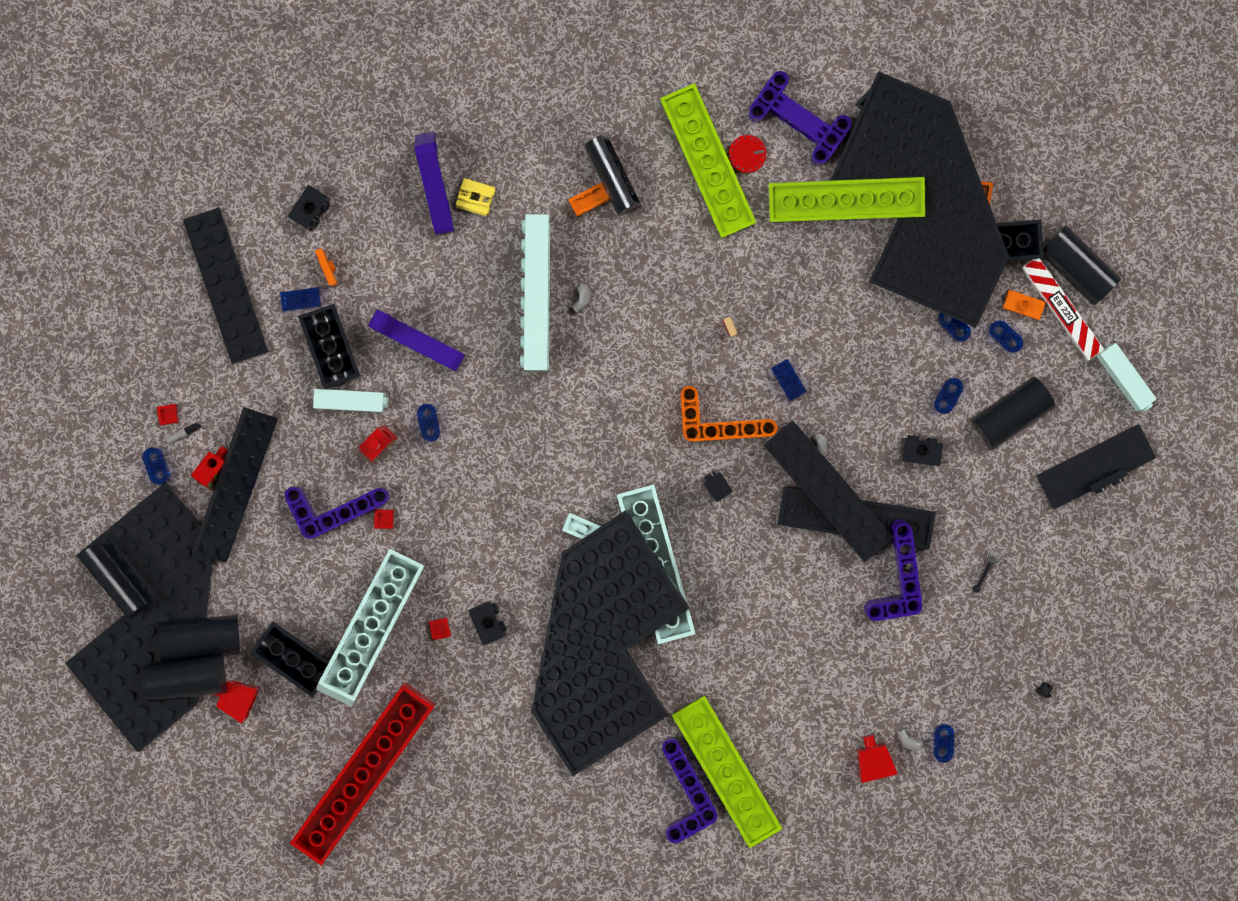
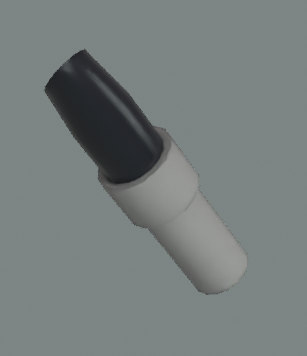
M194 423L186 428H182L175 434L167 437L166 441L170 445L181 438L189 436V434L199 429L201 425Z

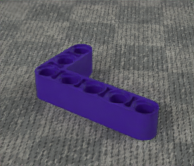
M433 131L415 135L414 147L435 235L455 232L452 224V215L438 160L436 136Z
M376 309L368 324V327L456 372L465 357V354L396 320Z
M290 487L285 491L284 495L302 535L308 539L323 535L385 505L390 500V493L387 489L377 488L316 517L302 488ZM293 490L299 493V498L296 501L291 498ZM379 491L385 494V499L382 502L376 499V494ZM362 499L368 503L366 510H361L359 507V502ZM302 507L307 510L305 518L299 515V510ZM344 508L350 510V516L347 519L342 516ZM327 516L333 519V524L330 527L326 526L324 522ZM310 524L316 529L314 535H310L307 532Z
M902 519L893 522L891 527L892 536L894 537L893 544L900 595L867 601L864 605V611L872 621L916 615L922 610L913 532L910 525ZM906 526L905 532L898 534V528ZM903 545L909 546L906 552H900V548ZM910 563V569L903 571V566ZM908 582H914L911 589H905ZM915 600V606L909 608V602ZM891 604H897L895 610H889ZM872 607H878L876 613H870Z
M667 737L662 742L663 753L695 808L694 811L672 822L666 828V836L669 842L679 843L713 824L717 820V812L679 742L674 737ZM667 743H675L676 748L673 751H668L665 748ZM678 759L685 761V765L682 768L675 766V762ZM692 776L695 778L693 784L688 785L684 782L685 778ZM702 793L704 798L702 801L694 800V795ZM706 810L714 812L711 818H705L703 813ZM690 819H694L697 822L696 826L692 828L688 827L686 823ZM672 829L680 831L677 837H672L669 833Z

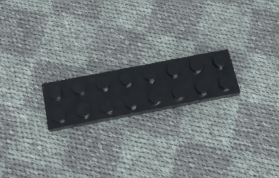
M218 207L183 219L231 364L268 353L269 350L221 209Z
M243 407L192 549V554L222 562L228 561L278 418Z
M793 420L763 445L864 563L894 538Z
M783 487L777 525L840 535L802 490ZM862 500L891 535L893 522L902 519L912 528L914 547L930 550L936 512ZM906 526L899 527L898 534L904 533Z

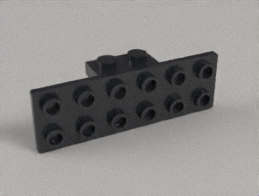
M1137 424L1037 474L1036 477L1051 507L1056 509L1088 492L1099 494L1106 490V486L1110 484L1114 486L1123 482V477L1127 476L1128 472L1154 460L1156 456L1141 426Z

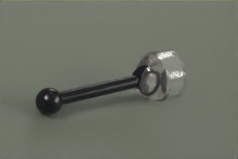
M991 548L988 549L986 553L988 564L979 582L973 587L974 592H980V586L991 565L1001 560L1003 556L1001 553Z

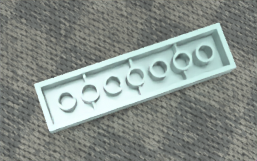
M525 214V220H522V231L525 234V239H522L521 242L522 251L525 253V258L521 259V270L525 272V278H521V289L525 291V297H521V309L524 310V316H521V328L524 330V336H521V347L524 349V355L520 356V366L524 368L525 372H549L550 217L549 215Z
M654 484L617 494L621 512L628 511L686 600ZM689 609L655 631L658 644L695 634Z
M389 549L326 667L316 690L351 707L353 706L418 581L424 565Z

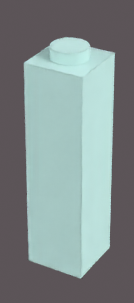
M1116 343L1110 344L1105 350L1096 355L1136 411L1143 410L1144 412L1153 406L1152 402L1156 400V397Z
M314 389L313 408L385 413V409H388L389 397H386L385 393Z

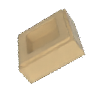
M731 317L723 319L722 322L729 338L736 336L737 331Z

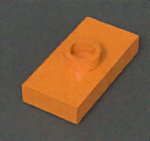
M601 182L568 199L576 217H579L610 201Z
M322 248L315 250L329 286L333 288L338 286L339 284L334 274L336 268L333 261L328 260Z
M1008 290L1002 309L1040 320L1045 301Z

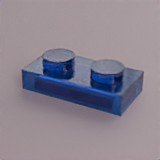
M319 287L280 292L283 312L322 307Z
M788 359L770 368L789 402L807 392Z

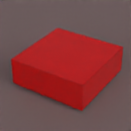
M176 404L156 407L159 426L179 423Z
M374 509V529H394V510Z
M448 617L428 622L432 641L452 636Z

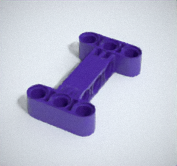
M777 71L772 75L751 105L748 112L749 119L754 123H759L771 112L817 145L812 152L811 162L815 166H823L850 130L852 121L848 116L840 115L829 126L783 94L789 77L785 72ZM782 78L784 84L777 85L774 79ZM769 93L773 96V100L766 101L763 95ZM754 109H760L762 111V116L756 117L753 115L752 111ZM837 122H845L847 128L840 129ZM833 137L836 144L829 145L826 138ZM818 152L823 153L825 160H817L815 154Z

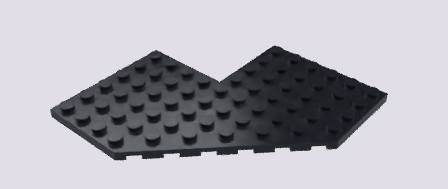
M878 71L831 177V181L925 177V217H899L869 282L976 328L1008 261L1009 255L952 104L944 98Z
M167 482L157 488L76 555L124 615L65 664L137 752L142 750L199 703V696L149 702L145 697L142 686L144 666L149 663L165 662L160 659L158 622L206 618L208 615L213 559L191 553L201 524ZM98 542H102L149 603L131 619L80 555V553Z
M627 510L561 554V563L557 574L556 589L552 600L551 615L547 626L546 641L542 652L540 672L537 678L531 712L572 776L578 774L669 715L627 649L690 609V607Z

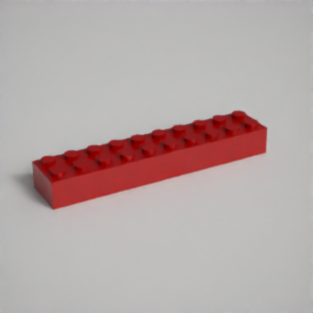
M405 682L290 844L322 866L434 709L436 703Z

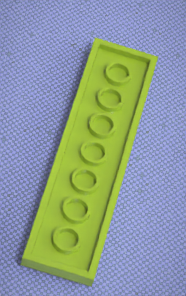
M693 83L661 97L660 102L720 238L723 239L756 224L757 222L696 84Z
M925 177L769 183L770 222L925 217Z
M703 695L674 712L672 717L748 847L751 848L782 830V826L706 696Z

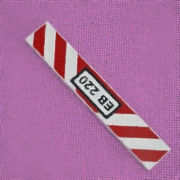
M1040 258L1032 259L1021 267L1087 361L1105 350Z

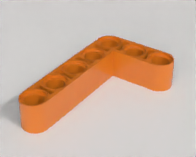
M686 386L681 391L683 437L689 442L770 437L777 432L776 422L770 419L700 424L698 391L693 386ZM688 389L694 392L692 400H687L684 397V392ZM687 409L695 411L696 416L694 419L686 418L685 411ZM765 423H770L773 426V431L770 434L765 433L763 430ZM746 424H751L754 427L753 434L747 435L744 432ZM731 425L735 428L733 436L726 435V426ZM707 427L715 428L716 434L714 437L706 435ZM688 428H694L697 431L695 438L691 439L686 435Z

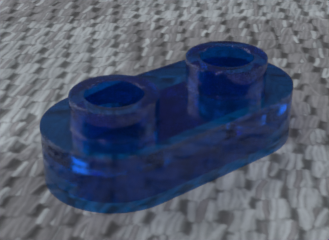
M942 313L938 314L937 321L939 325L954 341L964 342L970 337L971 329L967 324L951 317L949 322H945V315ZM958 329L963 331L962 336L957 335Z
M998 320L989 326L988 332L990 337L1005 351L1015 353L1022 349V337L1006 322ZM996 327L1001 328L1000 334L995 332ZM1010 340L1015 341L1014 347L1009 345Z
M950 378L944 382L933 403L936 412L947 414L952 411L963 391V384L959 379ZM951 384L955 385V391H950L949 386ZM941 401L946 402L945 408L940 406Z
M422 404L417 410L421 435L426 441L433 442L441 434L437 410L431 404ZM425 410H430L431 415L429 417L424 416ZM430 428L434 429L435 431L434 435L432 436L428 435V430Z
M153 447L146 449L142 459L151 482L157 485L168 482L170 472L162 451ZM152 454H156L157 459L155 461L151 459ZM160 471L163 473V477L161 479H159L157 476L158 472Z
M941 723L934 729L933 755L939 762L947 763L953 758L954 730L948 724ZM942 730L947 731V734L945 736L940 735V732ZM941 749L946 750V753L943 756L939 754Z

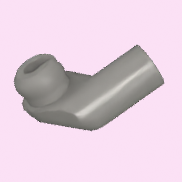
M585 284L578 287L579 300L571 306L576 313L590 303L591 290Z
M817 433L813 440L816 442V448L824 455L827 451V438L825 435Z
M905 728L896 732L904 748L916 752L920 751L923 747V741L921 739L914 740L909 738Z

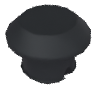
M1042 682L1040 688L1036 689V692L1045 698L1052 697L1050 692L1053 687L1046 682Z

